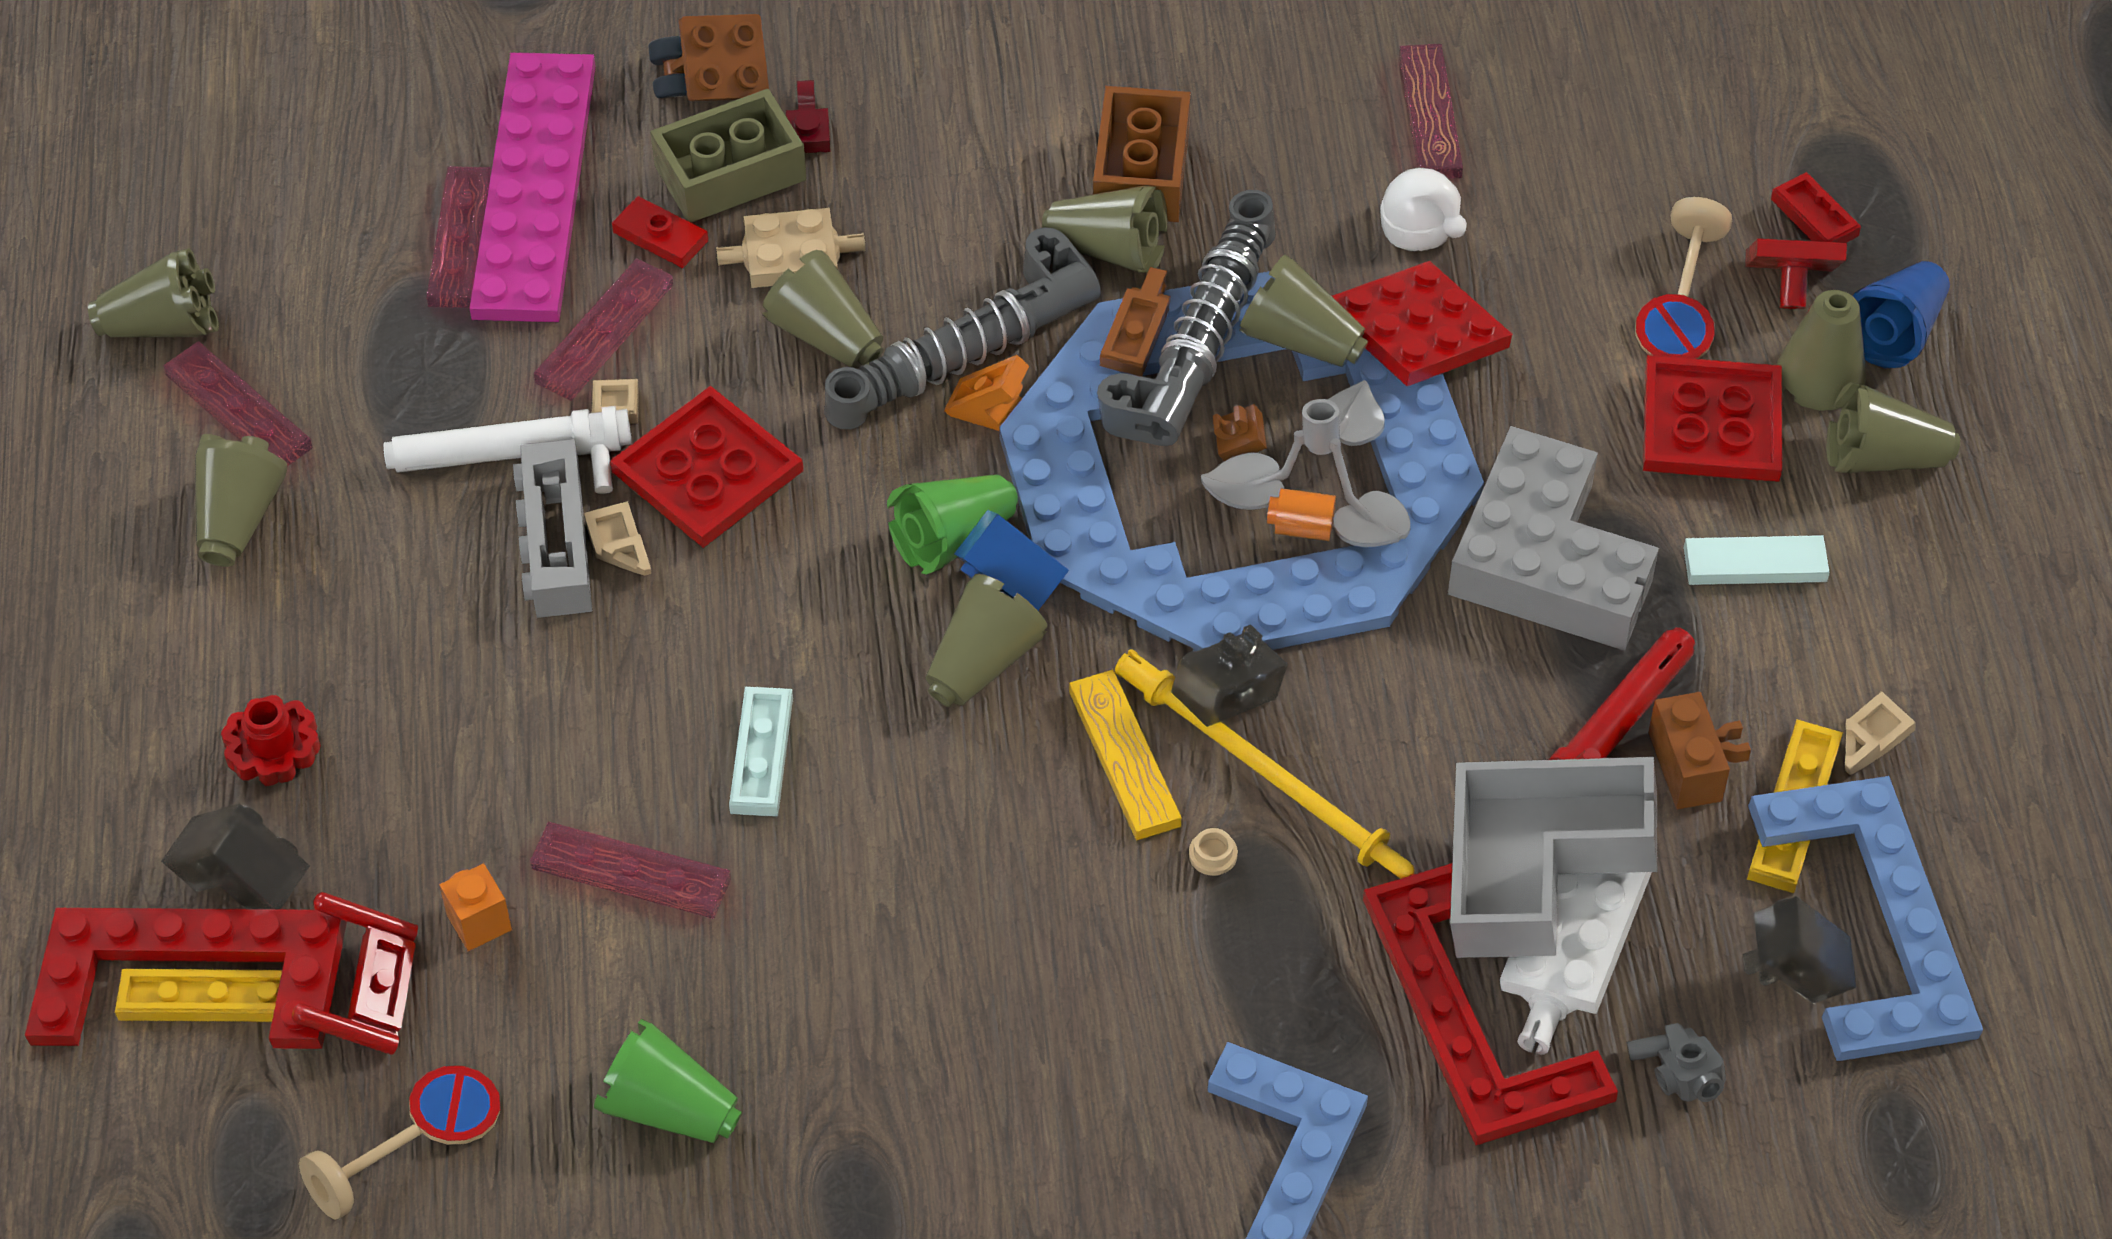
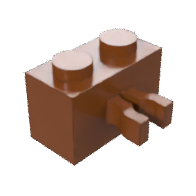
M1701 692L1656 699L1648 733L1676 810L1723 801L1730 772L1728 762L1749 761L1751 753L1748 742L1735 745L1728 741L1741 738L1743 727L1740 720L1726 723L1715 730Z

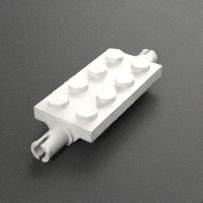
M1652 872L1558 874L1556 956L1509 957L1500 977L1501 991L1520 995L1529 1003L1528 1005L1531 1009L1517 1041L1522 1049L1532 1053L1535 1043L1538 1042L1536 1054L1545 1055L1549 1051L1550 1042L1559 1020L1562 1021L1566 1018L1567 1014L1575 1010L1597 1014Z

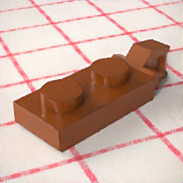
M1150 267L1141 289L1136 287L1127 288L1100 353L1101 367L1143 377L1169 312L1171 296L1164 295L1167 288L1165 284L1167 271Z

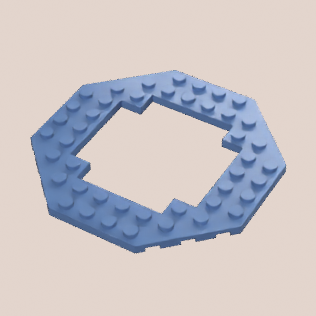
M1269 271L1258 273L1254 287L1248 292L1247 303L1240 310L1239 321L1232 327L1231 338L1224 344V353L1218 362L1285 349L1246 336L1239 331L1241 328L1240 323L1260 286L1263 288L1272 277L1269 275ZM1191 286L1165 291L1164 295L1171 296L1169 312L1143 376L1159 372V358L1161 350L1166 344V339L1177 333L1174 329V322L1178 318L1185 316L1182 311L1183 303L1193 299L1190 294ZM1243 294V296H1242V298H1241V301H1240L1239 305H1240L1241 302L1243 301L1244 294ZM1123 298L1100 302L1096 305L999 427L1001 445L1013 486L1018 495V503L1028 537L1069 570L1060 583L1080 592L1081 599L1111 614L1116 610L1136 620L1137 627L1168 642L1173 638L1193 648L1194 655L1208 662L1390 627L1399 614L1400 606L1409 593L1413 594L1429 571L1430 564L1440 549L1443 550L1461 525V519L1471 505L1474 506L1480 498L1484 486V481L1443 374L1406 386L1366 349H1364L1355 364L1347 361L1343 367L1292 351L1302 381L1345 373L1350 386L1363 380L1367 381L1372 395L1382 409L1385 418L1383 432L1370 442L1389 494L1398 499L1408 512L1411 528L1409 535L1399 542L1383 546H1348L1186 578L1175 542L1130 550L1090 422L1101 419L1097 396L1099 384L1110 375L1124 373L1100 366L1101 350ZM1235 312V314H1234V316H1233L1231 322L1235 319L1236 312ZM1228 329L1223 340L1227 337Z

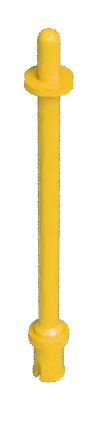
M1133 649L1128 650V654L1124 653L1115 666V674L1144 693V700L1152 706L1162 704L1169 706L1360 849L1357 861L1361 865L1368 867L1374 861H1377L1399 879L1415 874L1414 866L1387 845L1390 839V833L1387 830L1380 828L1371 834L1177 690L1175 676L1168 670H1158Z

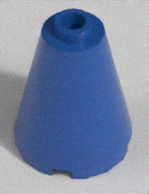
M1921 261L1863 287L1852 295L1857 300L1860 308L1864 355L1867 362L1883 368H1901L1920 355L1950 288L1949 278L1940 266L1933 262Z

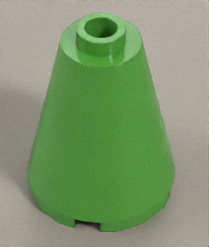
M998 474L905 484L893 490L887 500V509L894 506L895 520L888 522L890 534L905 562L910 567L921 566L924 569L921 573L927 575L939 571L957 558L954 553L987 510L999 514L1006 521L1015 514L1018 495L1013 484Z
M641 1019L638 1022L639 1034L641 1035L631 1031L603 1081L611 1086L606 1094L607 1099L597 1094L594 1109L603 1114L710 1143H715L720 1135L728 1139L742 1114L740 1110L735 1108L738 1098L655 1025Z

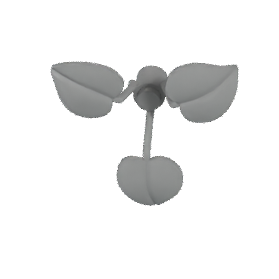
M1366 380L1346 388L1328 400L1316 399L1305 404L1302 409L1303 430L1294 432V443L1282 469L1279 470L1278 463L1267 455L1246 453L1232 457L1221 463L1211 472L1201 475L1203 486L1219 501L1239 509L1254 510L1269 506L1270 496L1279 497L1280 489H1284L1280 480L1289 477L1301 446L1305 444L1309 451L1316 455H1326L1333 452L1345 499L1349 504L1337 510L1333 518L1334 530L1342 540L1354 546H1383L1405 539L1411 530L1408 512L1403 504L1394 496L1381 491H1371L1364 494L1358 500L1352 492L1341 452V442L1349 446L1366 444L1380 436L1385 427L1383 411L1373 397Z

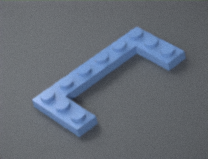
M1885 776L1752 796L1748 807L1762 847L1847 834L1855 835L1912 995L1826 1008L1821 1018L1836 1061L1978 1039L1983 1031L1980 1019L1890 777Z
M1227 1042L1208 1081V1092L1298 1127L1246 1239H1306L1365 1111L1368 1096Z

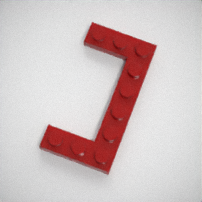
M1453 863L1364 889L1363 902L1475 1146L1616 1102L1618 1090L1598 1050L1506 1079L1504 1078L1432 925L1451 919Z
M56 908L24 1036L30 1046H79L99 960L284 962L269 1033L270 1043L273 1048L322 1049L325 1033L295 1023L292 1019V1012L298 1004H305L330 1012L347 921L316 910Z

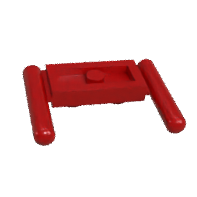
M321 892L316 895L313 901L316 911L366 928V932L362 936L348 1019L305 1004H298L293 1009L292 1019L297 1024L393 1055L399 1043V1036L397 1035L403 1021L416 945L414 940L418 933V925Z

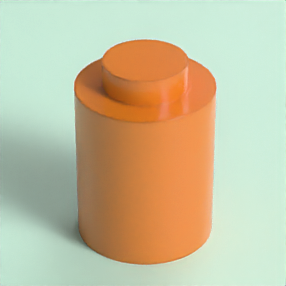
M1281 488L1279 497L1270 496L1267 524L1275 525V534L1330 541L1336 496Z

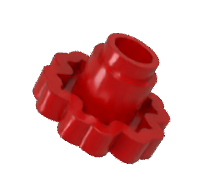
M277 695L250 700L244 712H235L228 717L227 725L221 731V737L226 748L224 756L228 767L236 772L241 780H251L258 776L259 781L265 786L275 785L278 782L292 781L296 774V768L304 769L311 767L315 761V755L321 748L316 732L317 723L313 712L306 709L299 700L283 704L282 699Z

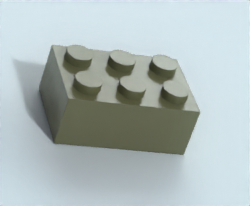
M769 89L650 131L654 166L684 217L689 222L697 221L807 180L804 144Z

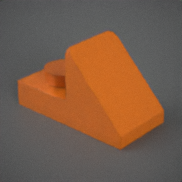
M1015 355L960 378L944 412L950 417L999 431V427L1022 399L1019 396L1023 388L1021 382L1029 365L1021 357Z

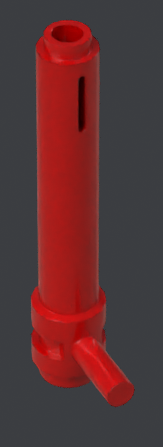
M1682 628L1666 630L1565 747L1558 748L1548 760L1607 758L1692 658L1695 646L1693 637Z

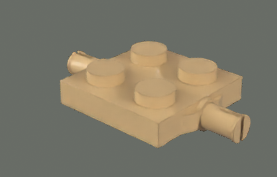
M830 208L744 216L745 236L742 245L716 247L718 266L744 263L750 273L751 288L773 286L788 268L796 273L805 265L800 258L814 250L825 252L838 269L837 262L840 258V253L864 252L865 239L864 233L838 236L837 231L832 226Z

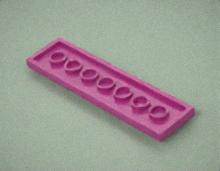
M510 53L470 303L472 320L559 322L596 67L594 55Z

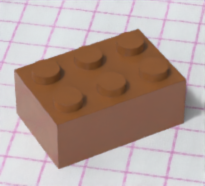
M1105 86L1093 177V195L1145 185L1156 187L1155 190H1161L1164 194L1167 207V222H1179L1190 128L1191 92Z

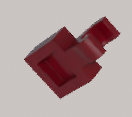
M814 80L797 81L798 110H786V117L804 144V153L831 152L828 108L816 109Z

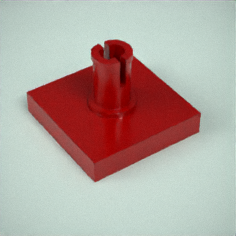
M1756 239L1746 249L1745 267L1781 269L1780 308L1805 309L1808 270L1834 271L1846 261L1847 243Z

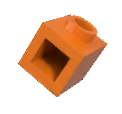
M484 863L470 870L459 871L449 880L439 884L446 915L467 951L512 931L506 899Z

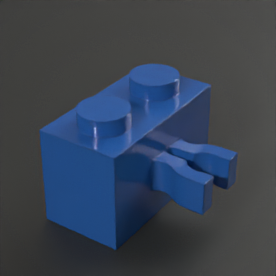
M990 510L985 512L954 553V555L965 562L960 570L972 579L975 574H985L1004 583L1000 592L1012 599L1018 593L1038 611L1069 571L999 514Z

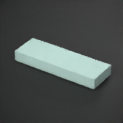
M1823 535L1685 539L1684 554L1689 585L1827 582L1830 573Z
M745 687L729 801L730 814L778 817L793 702L792 689Z

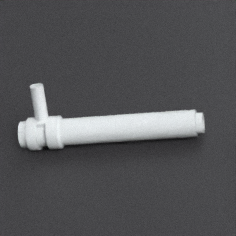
M616 406L602 407V412L589 413L588 409L572 411L571 416L392 437V442H384V457L387 469L395 468L396 472L399 473L521 458L520 445L575 439L578 455L591 454L595 492L607 494L613 491L609 452L620 451L621 446L632 445L628 410H616Z

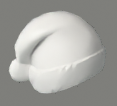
M1415 168L1401 173L1389 184L1381 203V225L1385 236L1391 244L1408 251L1434 249L1446 242L1448 237L1457 238L1463 236L1467 223L1460 215L1461 196L1456 186L1444 174L1433 169Z

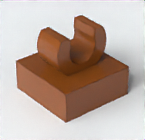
M1255 404L1245 408L1239 405L1233 407L1234 412L1222 417L1218 414L1212 416L1218 455L1223 461L1241 454L1256 453L1267 449L1263 415Z

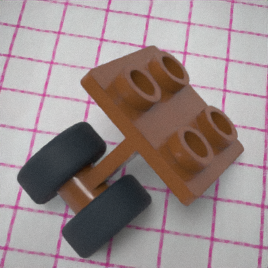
M759 14L683 16L679 19L680 36L659 38L651 41L648 45L650 62L654 65H663L664 76L658 77L653 81V90L657 98L687 96L689 101L737 100L769 89L762 23Z

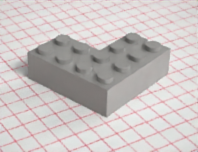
M1510 426L1452 560L1448 595L1625 651L1636 624L1638 613L1642 609L1653 581L1659 548L1578 523L1592 488L1598 452Z
M1654 757L1456 763L1450 920L1456 958L1556 956L1558 874L1657 872V786Z

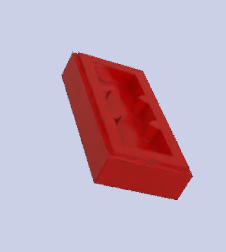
M1807 172L1772 190L1771 200L1811 241L1847 243L1859 237L1861 225Z
M637 196L612 222L613 233L681 268H684L708 242V232L640 196Z

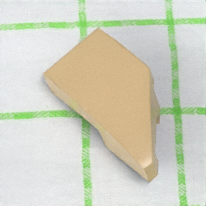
M628 501L584 513L585 525L597 559L644 576L651 574V567L641 535L637 532Z
M1882 691L1852 717L1846 719L1845 771L1849 775L1868 766L1915 731V721Z

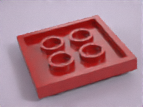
M1431 261L1332 295L1365 328L1362 338L1368 341L1365 349L1406 386L1413 385L1510 347L1513 334Z
M1647 355L1644 392L1643 471L1780 482L1782 474V365Z
M709 386L610 460L611 472L702 548L804 471L803 460L712 386Z

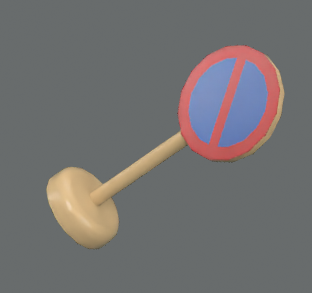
M1688 197L1677 201L1671 211V224L1680 235L1691 239L1678 294H1666L1653 298L1641 308L1635 322V336L1640 347L1648 355L1699 359L1708 352L1714 340V321L1709 311L1700 302L1688 296L1701 242H1713L1724 238L1731 228L1732 214L1717 201L1702 197Z
M443 1066L428 1072L415 1083L409 1097L410 1117L414 1122L413 1125L342 1168L330 1155L322 1151H313L300 1158V1173L311 1197L327 1216L334 1220L340 1219L351 1211L354 1203L353 1191L348 1179L422 1133L431 1140L447 1145L467 1144L482 1138L494 1127L500 1114V1095L492 1080L480 1071L465 1066Z

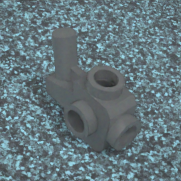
M1675 1023L1665 1025L1666 1034L1626 1041L1630 1061L1655 1056L1661 1058L1662 1065L1655 1068L1654 1072L1660 1088L1667 1096L1677 1093L1683 1101L1690 1102L1698 1098L1701 1102H1709L1722 1093L1726 1081L1724 1059L1705 1036L1698 1037L1692 1028L1684 1029L1682 1025Z

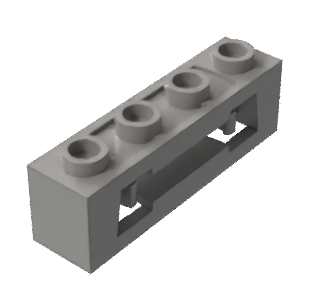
M575 439L520 445L521 464H513L516 492L524 491V499L516 500L519 527H527V535L519 536L522 564L530 563V572L522 573L525 601L534 600L537 618L592 612L580 470ZM541 492L545 493L546 504L562 502L569 567L567 565L566 552L550 553L548 555L546 519Z

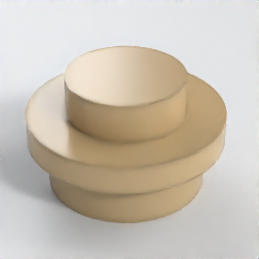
M1210 828L1203 830L1192 840L1189 847V859L1192 866L1197 871L1206 875L1216 876L1224 874L1231 870L1237 861L1238 850L1236 843L1228 833L1221 829Z

